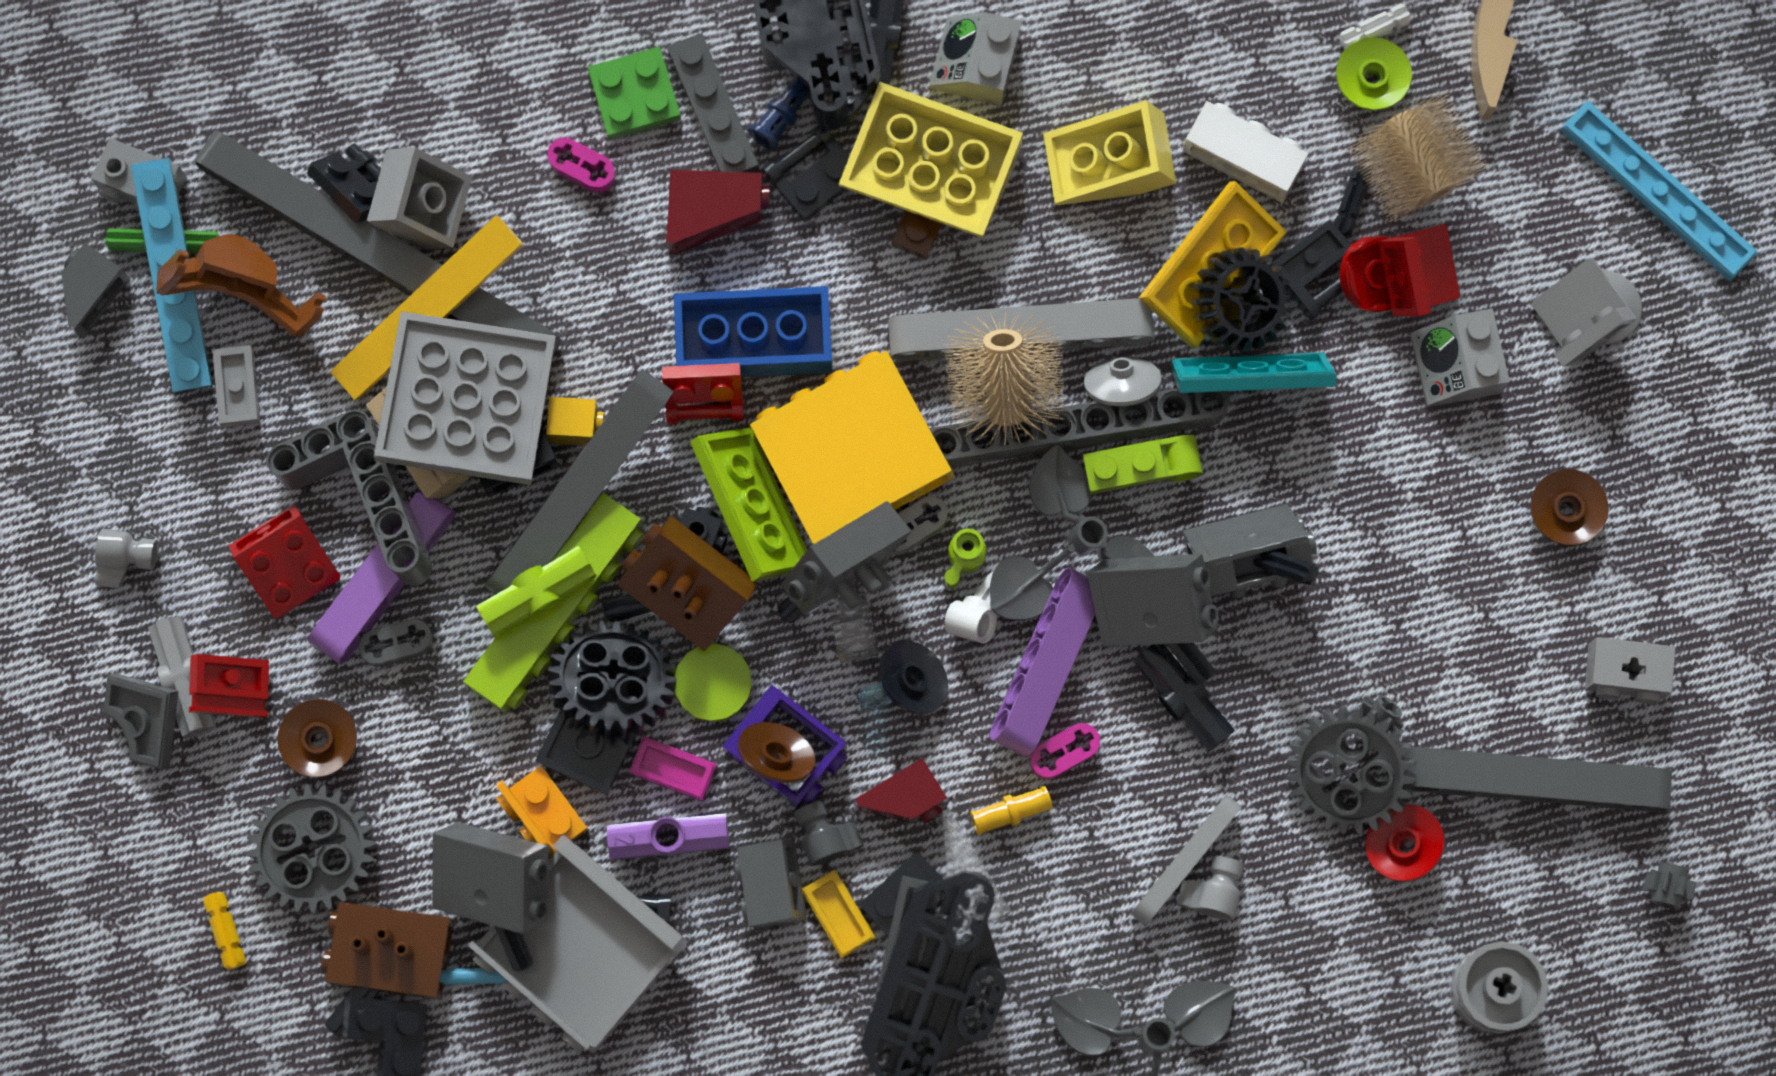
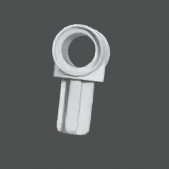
M993 572L985 577L974 596H966L963 601L956 600L949 606L945 616V629L948 634L983 644L992 638L997 625V616L990 607V580Z

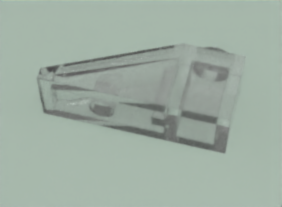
M950 808L942 812L946 878L964 869L971 872H980L988 877L995 892L994 904L987 921L990 927L1010 915L1011 910ZM977 884L974 890H966L970 897L968 911L961 904L957 908V910H963L965 914L961 928L954 927L957 934L963 931L965 934L972 933L967 924L970 913H973L979 920L980 914L974 913L973 904L977 896L984 897L985 895L981 884Z

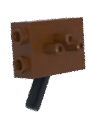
M670 516L662 527L655 523L641 540L646 546L640 553L633 549L624 560L620 568L625 573L617 585L625 590L628 595L606 601L603 605L604 615L607 620L614 623L615 620L622 621L653 612L705 651L749 600L758 582H752L747 573L673 516Z
M339 902L338 910L332 911L329 918L328 934L333 935L331 950L324 952L321 974L326 975V983L352 988L345 998L375 999L380 992L442 1000L444 982H440L442 970H446L448 966L455 921L450 917ZM345 998L325 1022L326 1028L339 1038H342Z

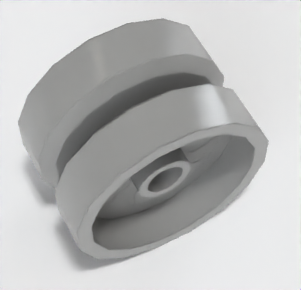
M1503 941L1483 945L1461 959L1452 974L1450 987L1454 1009L1463 1021L1479 1032L1496 1035L1523 1028L1536 1019L1546 1004L1548 993L1546 973L1536 956L1519 944ZM1493 982H1498L1502 985V995H1497L1498 988L1493 986Z

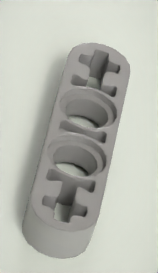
M1226 795L1134 908L1131 915L1144 926H1147L1242 807Z

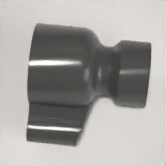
M823 801L810 803L793 813L798 826L805 830L801 842L810 866L829 862L845 853L855 851L864 846L855 823L835 825L827 823L826 817L828 813Z

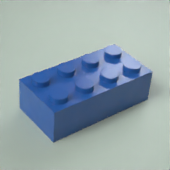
M828 286L674 294L676 366L740 363L741 377L833 373Z

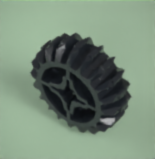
M1243 247L1234 248L1232 252L1230 250L1221 251L1219 259L1210 258L1206 261L1208 269H1201L1197 272L1203 282L1195 283L1191 287L1199 293V298L1192 299L1190 303L1193 306H1199L1200 312L1196 313L1193 319L1196 321L1204 320L1205 323L1200 332L1203 334L1212 333L1210 342L1215 345L1223 343V349L1228 351L1237 348L1239 352H1248L1251 350V347L1253 349H1261L1265 346V341L1269 342L1277 339L1275 330H1283L1286 327L1281 320V316H1289L1292 313L1288 308L1284 307V303L1291 300L1293 296L1288 293L1284 294L1283 288L1291 281L1279 279L1283 267L1279 265L1271 266L1273 257L1269 255H1262L1260 257V251L1257 249L1246 251ZM1239 269L1237 277H1233L1231 286L1229 288H1222L1226 278L1233 271ZM1241 294L1239 297H1243L1244 302L1250 303L1252 305H1243L1244 303H1240L1238 297H1234L1232 295ZM1220 304L1222 305V307H1223V309H1224V315H1223V313H1222ZM1260 311L1261 313L1257 321L1244 331L1245 325L1250 322L1252 314Z

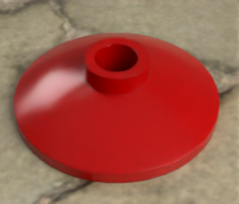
M1405 804L1402 812L1391 808L1394 815L1391 823H1387L1379 817L1380 827L1378 830L1374 831L1369 827L1365 840L1367 857L1375 870L1390 880L1409 882L1420 879L1437 866L1443 855L1445 837L1441 824L1430 811L1417 805ZM1408 841L1414 842V849L1411 852H1402L1404 843Z

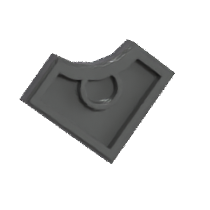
M117 673L107 675L103 713L115 719L124 730L129 744V760L158 769L169 768L179 691Z

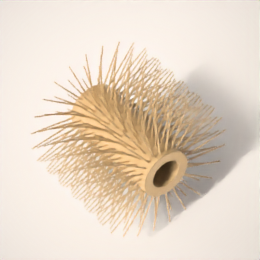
M1441 99L1432 104L1421 105L1419 108L1416 106L1413 110L1411 109L1414 105L1407 111H1405V106L1402 113L1395 115L1389 120H1384L1386 122L1383 125L1372 126L1380 128L1370 131L1374 133L1365 136L1368 138L1357 143L1365 141L1357 147L1363 145L1364 149H1368L1360 155H1365L1361 159L1366 158L1364 161L1370 159L1371 163H1375L1367 169L1372 170L1366 174L1373 172L1371 174L1373 175L1377 173L1378 177H1382L1380 180L1382 182L1385 181L1380 188L1384 187L1385 191L1388 190L1387 194L1391 192L1396 193L1387 200V202L1391 201L1392 205H1396V207L1389 210L1396 213V215L1403 211L1407 212L1410 210L1409 212H1411L1413 209L1416 211L1422 205L1423 207L1428 204L1431 205L1433 202L1449 194L1452 190L1459 189L1455 187L1464 184L1461 182L1472 178L1469 176L1473 174L1468 172L1476 171L1477 169L1475 168L1479 166L1476 162L1471 164L1473 161L1469 157L1472 154L1467 155L1470 152L1467 149L1463 150L1469 146L1461 144L1466 139L1458 142L1461 139L1458 136L1454 137L1462 131L1457 133L1452 131L1457 126L1451 128L1452 126L1444 118L1447 114L1438 115L1449 110L1443 111L1448 106L1438 110L1444 106L1437 107L1435 105Z
M1005 311L1004 329L1000 328L999 322L1000 330H998L995 324L997 330L993 331L992 328L991 331L986 323L984 324L980 320L990 333L986 334L970 324L968 325L982 336L969 332L965 333L984 338L983 340L974 337H952L972 340L974 343L959 341L968 344L944 345L980 346L957 348L963 349L958 351L948 350L964 354L952 353L962 357L945 358L953 359L947 362L963 363H948L952 367H960L953 368L959 370L958 372L946 373L956 374L965 372L960 375L951 374L952 377L949 378L956 376L965 377L951 379L953 381H957V379L962 380L951 382L958 383L956 385H947L963 386L964 388H949L956 389L952 390V392L963 393L957 394L959 398L963 399L948 400H967L963 402L954 401V403H968L955 406H965L962 409H954L961 411L949 413H970L959 417L973 414V417L964 418L967 420L974 418L970 421L985 416L984 419L971 423L979 422L973 428V431L992 422L981 436L997 424L999 427L994 436L998 429L1000 431L1001 426H1004L1006 442L1007 426H1010V430L1011 426H1013L1016 433L1014 425L1017 424L1018 426L1019 424L1024 432H1027L1020 424L1023 421L1040 430L1028 419L1040 423L1044 422L1029 418L1027 415L1043 420L1044 418L1042 417H1056L1042 416L1035 412L1045 413L1041 411L1066 410H1050L1048 408L1064 407L1047 406L1063 403L1056 402L1058 400L1053 399L1056 397L1049 395L1062 392L1056 391L1060 389L1054 388L1061 386L1054 385L1064 383L1048 382L1063 380H1056L1061 377L1048 375H1056L1053 372L1054 370L1064 369H1055L1061 367L1056 365L1045 366L1046 364L1060 365L1055 361L1057 359H1053L1054 356H1045V354L1049 353L1057 354V351L1043 352L1058 349H1048L1049 346H1058L1051 345L1058 342H1042L1045 340H1037L1039 338L1042 339L1041 337H1047L1044 335L1040 337L1036 335L1026 339L1029 335L1049 328L1034 333L1029 331L1024 336H1021V334L1033 328L1031 327L1019 333L1027 322L1016 331L1012 330L1014 324H1011L1010 330L1007 329V325L1005 329ZM1036 343H1043L1033 347V345ZM1032 348L1043 349V350H1040V351H1037V350L1029 351V349H1032ZM1049 391H1056L1055 393H1044ZM982 404V406L980 407H973L975 405ZM1030 408H1038L1041 410H1032ZM988 419L990 420V421H988L987 423H985V424L981 425L980 427H978L980 424H982V423L985 422L986 420H988Z

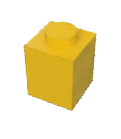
M549 397L546 435L550 444L585 446L604 421L605 412H599L596 399Z

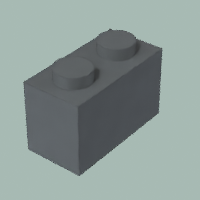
M778 839L738 847L735 870L743 886L744 897L741 899V911L744 919L748 921V926L768 928L807 920L795 841Z

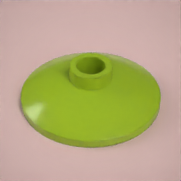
M1369 37L1355 41L1343 51L1336 67V80L1341 93L1355 106L1366 110H1384L1397 104L1406 95L1412 80V69L1408 57L1396 44L1383 38ZM1367 74H1374L1377 76L1378 82L1374 84L1369 83L1365 76Z

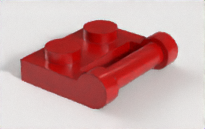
M740 363L662 367V382L674 391L665 404L667 425H678L681 420L732 418V422L744 421ZM716 401H718V402H726V401H731V403L678 405V403H679V404H687V403H695V402H716Z

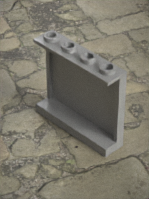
M562 835L553 845L557 851L548 861L550 872L548 876L549 912L547 922L522 934L534 964L523 971L515 972L494 926L490 928L478 944L471 941L468 946L477 953L473 961L490 975L496 970L506 979L502 986L518 1000L526 996L536 1005L532 1012L549 1027L555 1022L566 1032L561 1038L573 1049L580 1053L585 1048L595 1053L689 941L565 835Z

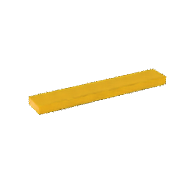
M495 215L330 371L331 374L354 400H360L390 371L401 312L447 318L524 246L522 241L500 216Z

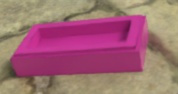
M643 736L629 774L703 802L717 764Z

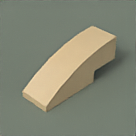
M1481 0L1473 27L1471 75L1480 114L1486 120H1490L1496 109L1518 41L1504 35L1514 4L1512 0Z

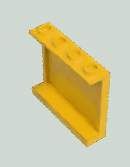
M887 350L880 354L878 351H874L863 356L858 361L859 365L847 372L844 369L833 372L824 379L825 384L812 391L810 388L798 391L790 397V403L778 409L776 406L763 410L756 416L757 420L750 424L813 544L886 501L890 503L894 510H897L955 479L947 460Z

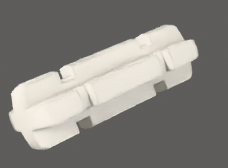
M1399 4L1389 9L1390 12L1388 14L1386 12L1380 13L1359 23L1357 28L1351 27L1342 31L1339 39L1344 50L1360 39L1369 37L1381 38L1392 33L1394 28L1398 30L1407 26L1410 23L1411 16L1406 6Z

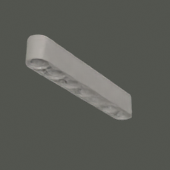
M1141 299L907 314L894 316L888 320L891 359L896 361L962 357L952 353H964L948 350L958 351L963 349L957 348L963 347L960 345L944 344H968L959 341L974 343L972 340L952 338H967L966 335L983 340L984 338L965 333L969 332L982 336L968 324L986 334L990 333L980 320L984 321L991 331L992 328L993 331L997 330L995 324L998 330H1000L999 322L1000 328L1004 329L1005 311V329L1007 325V329L1010 330L1012 321L1014 324L1012 330L1014 331L1027 322L1019 333L1038 323L1041 325L1032 333L1049 328L1029 335L1026 338H1032L1046 332L1047 334L1044 336L1047 337H1041L1042 339L1039 341L1058 342L1051 344L1058 346L1048 347V349H1058L1047 351L1141 345L1155 340L1152 310ZM1030 329V330L1024 332L1023 334H1021V336H1024L1026 333H1028V332L1031 331L1032 329ZM1036 343L1033 345V347L1043 343ZM967 345L971 347H980L977 345ZM1032 348V349H1029V351H1034V350H1037V349H1039V348Z

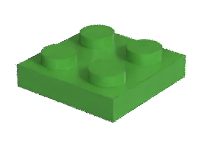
M660 46L588 66L609 140L681 120Z

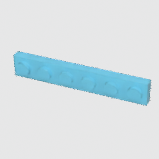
M165 158L131 164L172 390L174 393L213 386L196 291L165 296L156 293L157 273L160 268L179 249L188 252L171 159Z

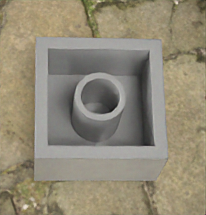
M416 147L386 150L367 222L424 250L453 248L472 176Z

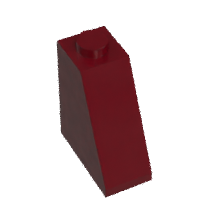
M671 169L666 236L668 253L678 254L762 222V209H769L770 186H764L762 173Z

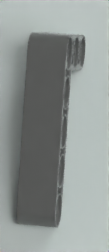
M361 410L347 411L276 445L270 450L266 459L269 471L285 487L293 490L301 489L350 466L388 567L407 585L417 586L427 581L432 572V562L394 464L377 461L372 468L367 469L369 464L374 461L379 428L366 413ZM364 429L360 436L355 437L360 430ZM326 446H329V448L327 449V451H325L324 453L320 454V452H321ZM294 462L293 466L290 469L286 470L288 465ZM389 493L385 500L379 502V499L384 494ZM402 525L397 533L391 535L395 527ZM415 557L411 565L403 568L407 560Z

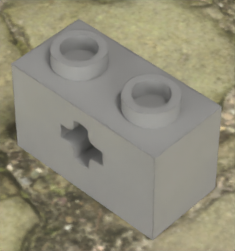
M1596 637L1588 644L1585 690L1596 691V697L1604 699H1619L1620 694L1635 696V701L1639 703L1657 704L1660 699H1664L1672 693L1675 646ZM1627 665H1630L1631 672L1637 673V676L1632 680L1629 679L1628 672L1622 671Z

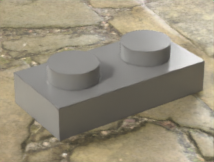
M247 345L214 349L213 361L219 425L221 427L260 423L253 347Z

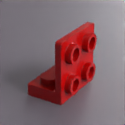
M1438 224L1379 241L1393 316L1419 317L1431 313V306L1460 297L1446 224Z
M295 504L228 545L234 560L275 619L280 618L340 579L339 572L309 529Z

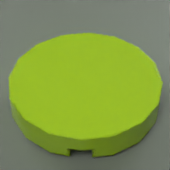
M716 643L710 644L705 651L697 647L688 652L677 666L674 678H677L675 695L682 708L695 719L705 722L726 721L739 714L749 701L752 688L750 668L744 658L731 647Z

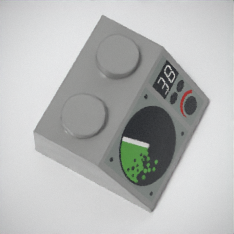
M987 12L947 17L929 88L1002 106L1020 39L1022 21Z
M1493 308L1454 315L1410 334L1426 407L1502 394L1510 382Z

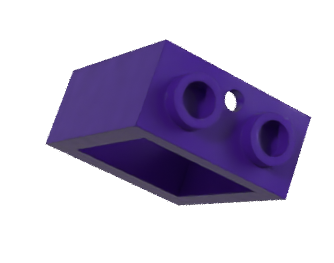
M773 685L769 687L722 746L727 755L796 809H799L803 803L807 805L813 803L823 790V786L819 784L828 772L834 775L848 758L844 754V751L847 749V743ZM779 708L831 748L797 792H794L784 783L765 779L753 772L743 762L738 752V740L742 731L752 724L769 722Z

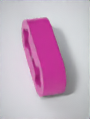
M559 138L553 141L548 148L549 164L558 175L594 193H604L614 185L616 180L614 166L607 157L569 138ZM567 150H571L572 158L578 164L569 160L559 164L557 153L565 154ZM585 167L594 171L604 167L607 177L605 179L599 177L596 181H592V175Z
M1079 723L1039 744L1030 757L1032 772L1041 779L1051 780L1091 759L1100 746L1098 731L1089 724ZM1078 732L1083 737L1090 735L1092 738L1088 745L1089 751L1084 752L1081 747L1069 752L1066 747L1075 742V734ZM1046 751L1051 756L1061 751L1064 756L1055 761V770L1050 771L1047 766L1040 768L1037 764L1041 761V752Z

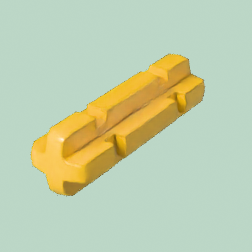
M222 892L207 895L203 898L206 913L211 914L209 922L217 947L223 952L220 954L223 966L228 970L239 968L246 964V958L243 948L238 947V944L241 942L232 914L226 910L229 908L226 896Z

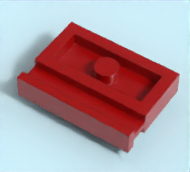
M207 654L191 655L189 695H192V706L189 707V713L250 718L268 717V711H265V700L268 699L269 660Z

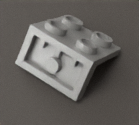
M1593 258L1584 261L1532 301L1533 308L1562 347L1554 355L1563 367L1578 364L1637 319Z

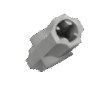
M180 616L156 621L148 627L149 635L160 667H157L161 686L179 691L176 719L181 735L186 739L210 733V731L217 728L216 720L212 714L189 713V707L192 706V695H189L190 656L194 655L184 621Z

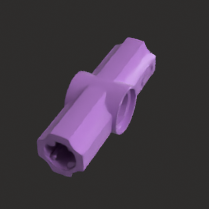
M726 814L675 819L663 817L655 821L607 825L609 859L620 860L661 855L673 857L681 853L729 849ZM667 827L674 828L679 832V839L670 847H664L657 841L660 831Z

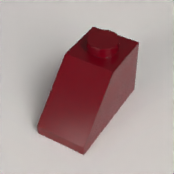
M923 758L855 798V805L861 812L911 824L916 823L920 819L924 824L931 822L944 813L942 806L947 804L945 793Z

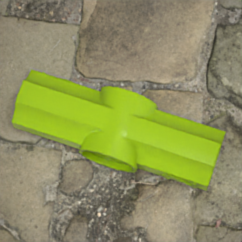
M578 546L543 567L538 565L524 571L511 582V586L477 605L476 608L495 637L529 616L534 618L545 614L561 602V597L597 576Z

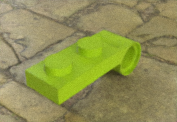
M1181 435L1083 454L1091 495L1163 480L1171 482L1187 481L1203 475L1195 435Z

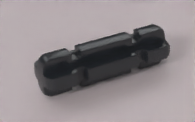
M1361 165L1354 166L1351 171L1349 183H1347L1337 213L1338 215L1334 221V225L1345 238H1350L1356 224L1355 220H1357L1367 191L1366 188H1368V183L1370 182L1368 179L1371 176L1369 175L1372 174V172L1366 174L1371 169L1367 170L1368 167L1364 168Z

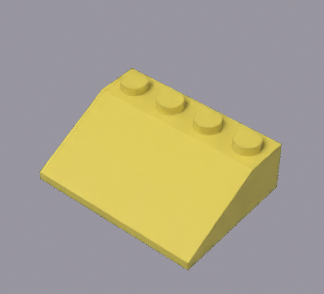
M879 82L839 186L983 238L1021 150L1023 133Z

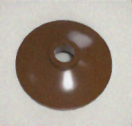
M1562 469L1548 474L1537 484L1531 496L1530 513L1535 526L1542 535L1557 544L1575 546L1590 541L1603 529L1608 518V500L1602 486L1592 476L1579 470ZM1563 504L1569 505L1573 510L1572 516H1564L1560 512V506Z
M326 699L304 701L293 707L280 724L277 738L279 752L285 763L301 775L313 778L332 775L341 770L354 754L357 744L355 723L350 714L333 701ZM318 734H325L327 738L326 743L322 747H315L313 744V739Z
M759 722L745 728L739 737L738 752L741 759L753 772L765 779L779 783H795L807 778L814 768L815 754L811 745L802 735L787 726L772 722Z

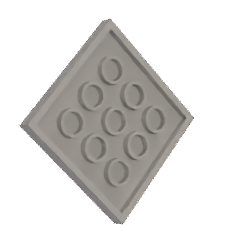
M401 312L374 452V461L531 485L556 336Z

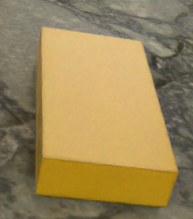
M836 870L831 871L802 889L804 897L841 959L876 939Z

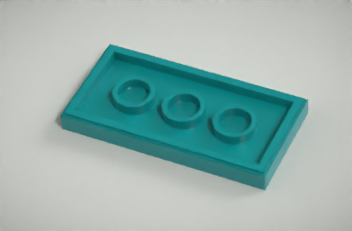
M1323 352L1174 358L1172 360V375L1180 393L1336 387V372Z

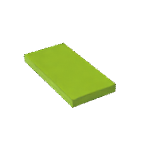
M752 428L699 435L690 441L691 446L752 582L788 575L807 549Z

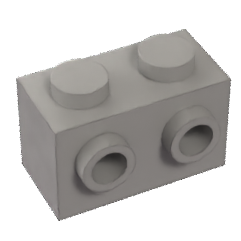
M110 138L94 169L91 180L99 189L98 194L114 203H120L121 199L134 204L133 208L139 212L131 164L162 158ZM172 163L177 194L179 196L187 177L179 165Z

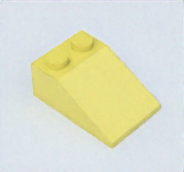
M1147 100L1043 133L1056 205L1139 195L1176 184L1165 115Z

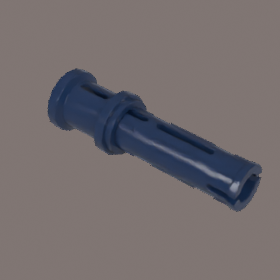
M820 72L821 78L824 76L825 72ZM794 76L781 96L768 102L766 105L767 111L757 125H751L748 129L752 139L762 147L775 151L779 145L778 139L786 128L793 126L797 121L798 115L796 112L809 96L807 85Z

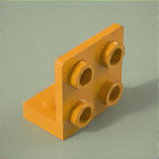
M542 765L510 788L503 781L496 784L502 793L496 798L498 803L514 823L519 819L522 820L525 826L519 831L526 840L548 845V856L550 858L557 851L553 845L562 835H565L573 842L589 830Z

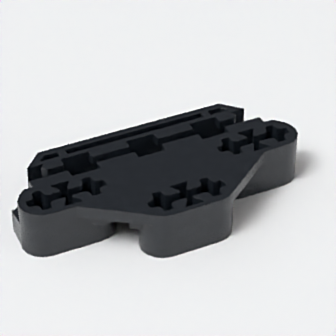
M754 0L756 28L765 64L774 70L787 69L807 85L813 116L820 127L836 129L840 126L851 124L881 79L880 66L865 0H841V2L848 1L849 8L830 12L828 11L827 4H833L834 0ZM771 13H775L781 42L780 47H776L773 41V31L769 16ZM848 30L851 48L858 47L859 54L838 57L837 50L844 49L841 32ZM820 72H825L828 77L833 106H827ZM858 76V79L862 81L865 79L866 86L852 103L848 104L847 96L854 95L851 77Z
M964 869L939 882L934 883L931 881L912 890L860 1039V1045L876 1076H885L884 1072L890 1073V1076H910L912 1070L911 1063L914 1064L917 1056L914 1042H921L923 1037L928 1038L931 1048L924 1047L920 1055L921 1065L917 1063L915 1076H933L936 1066L940 1061L970 1041L977 1042L985 1039L992 1031L1007 984L987 923L994 904L995 892L991 881L986 875ZM977 884H981L985 895L984 897L977 896L973 904L974 913L980 914L979 920L973 913H970L967 924L972 933L963 934L961 939H957L953 928H961L965 919L964 911L961 909L957 910V908L961 904L968 911L970 897L966 890H974ZM947 889L939 913L945 914L946 917L942 918L925 912L926 908L932 910L936 900L935 893ZM923 934L930 936L921 962V966L928 968L927 971L906 965L907 961L914 962ZM988 974H992L996 984H989L984 993L986 1003L992 1004L989 1008L982 1001L979 1015L983 1022H975L973 1027H968L965 1016L972 1017L977 1007L975 999L969 998L972 993L979 1000L982 987L978 979H986ZM904 988L911 989L902 1019L909 1021L908 1025L888 1018L889 1014L895 1016ZM889 1041L893 1044L883 1072L875 1052L877 1054L882 1052L885 1042Z

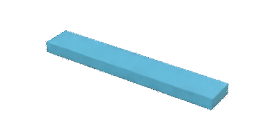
M1589 101L1560 129L1562 133L1729 282L1758 253L1754 247Z

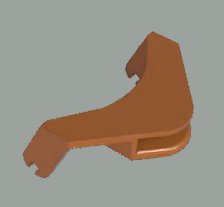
M232 234L204 241L197 256L188 259L189 254L187 251L179 249L157 273V294L165 296L194 290H212L226 293L258 307L292 336L299 338L320 320L324 311L321 305L326 301L325 295L315 293L301 307L297 308L276 288L277 264L255 243L244 237Z

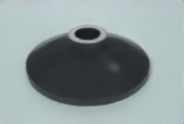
M899 641L888 647L882 654L879 663L880 680L884 690L896 705L910 713L924 715L934 712L945 702L948 694L947 675L942 663L931 650L917 642Z

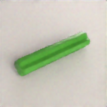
M143 229L107 230L105 242L108 250L147 252ZM184 230L188 253H198L204 241L219 237L215 231Z

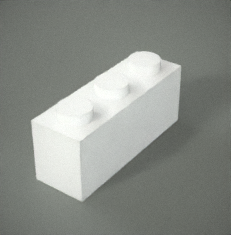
M1206 101L1186 137L1183 147L1184 153L1281 203L1286 199L1308 155L1296 141L1289 138L1280 139L1270 134L1267 127L1252 120L1247 122L1235 116V112L1228 106L1221 103L1214 105Z

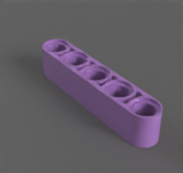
M420 490L410 500L409 505L429 553L451 524L455 511L437 498L426 499ZM402 525L395 527L391 535L397 533ZM379 543L313 628L308 638V642L339 665H342L358 648L361 637L373 628L405 585L386 564ZM415 557L407 560L403 568L411 565Z
M1071 567L1066 568L1060 574L1053 587L990 730V739L1023 757H1028L1037 747L1096 614L1088 577Z

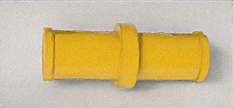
M1042 786L1039 789L1013 798L1011 795L1002 797V802L977 811H971L970 817L977 835H982L984 832L1011 824L1012 827L1020 825L1022 819L1047 810H1053V805L1046 787Z

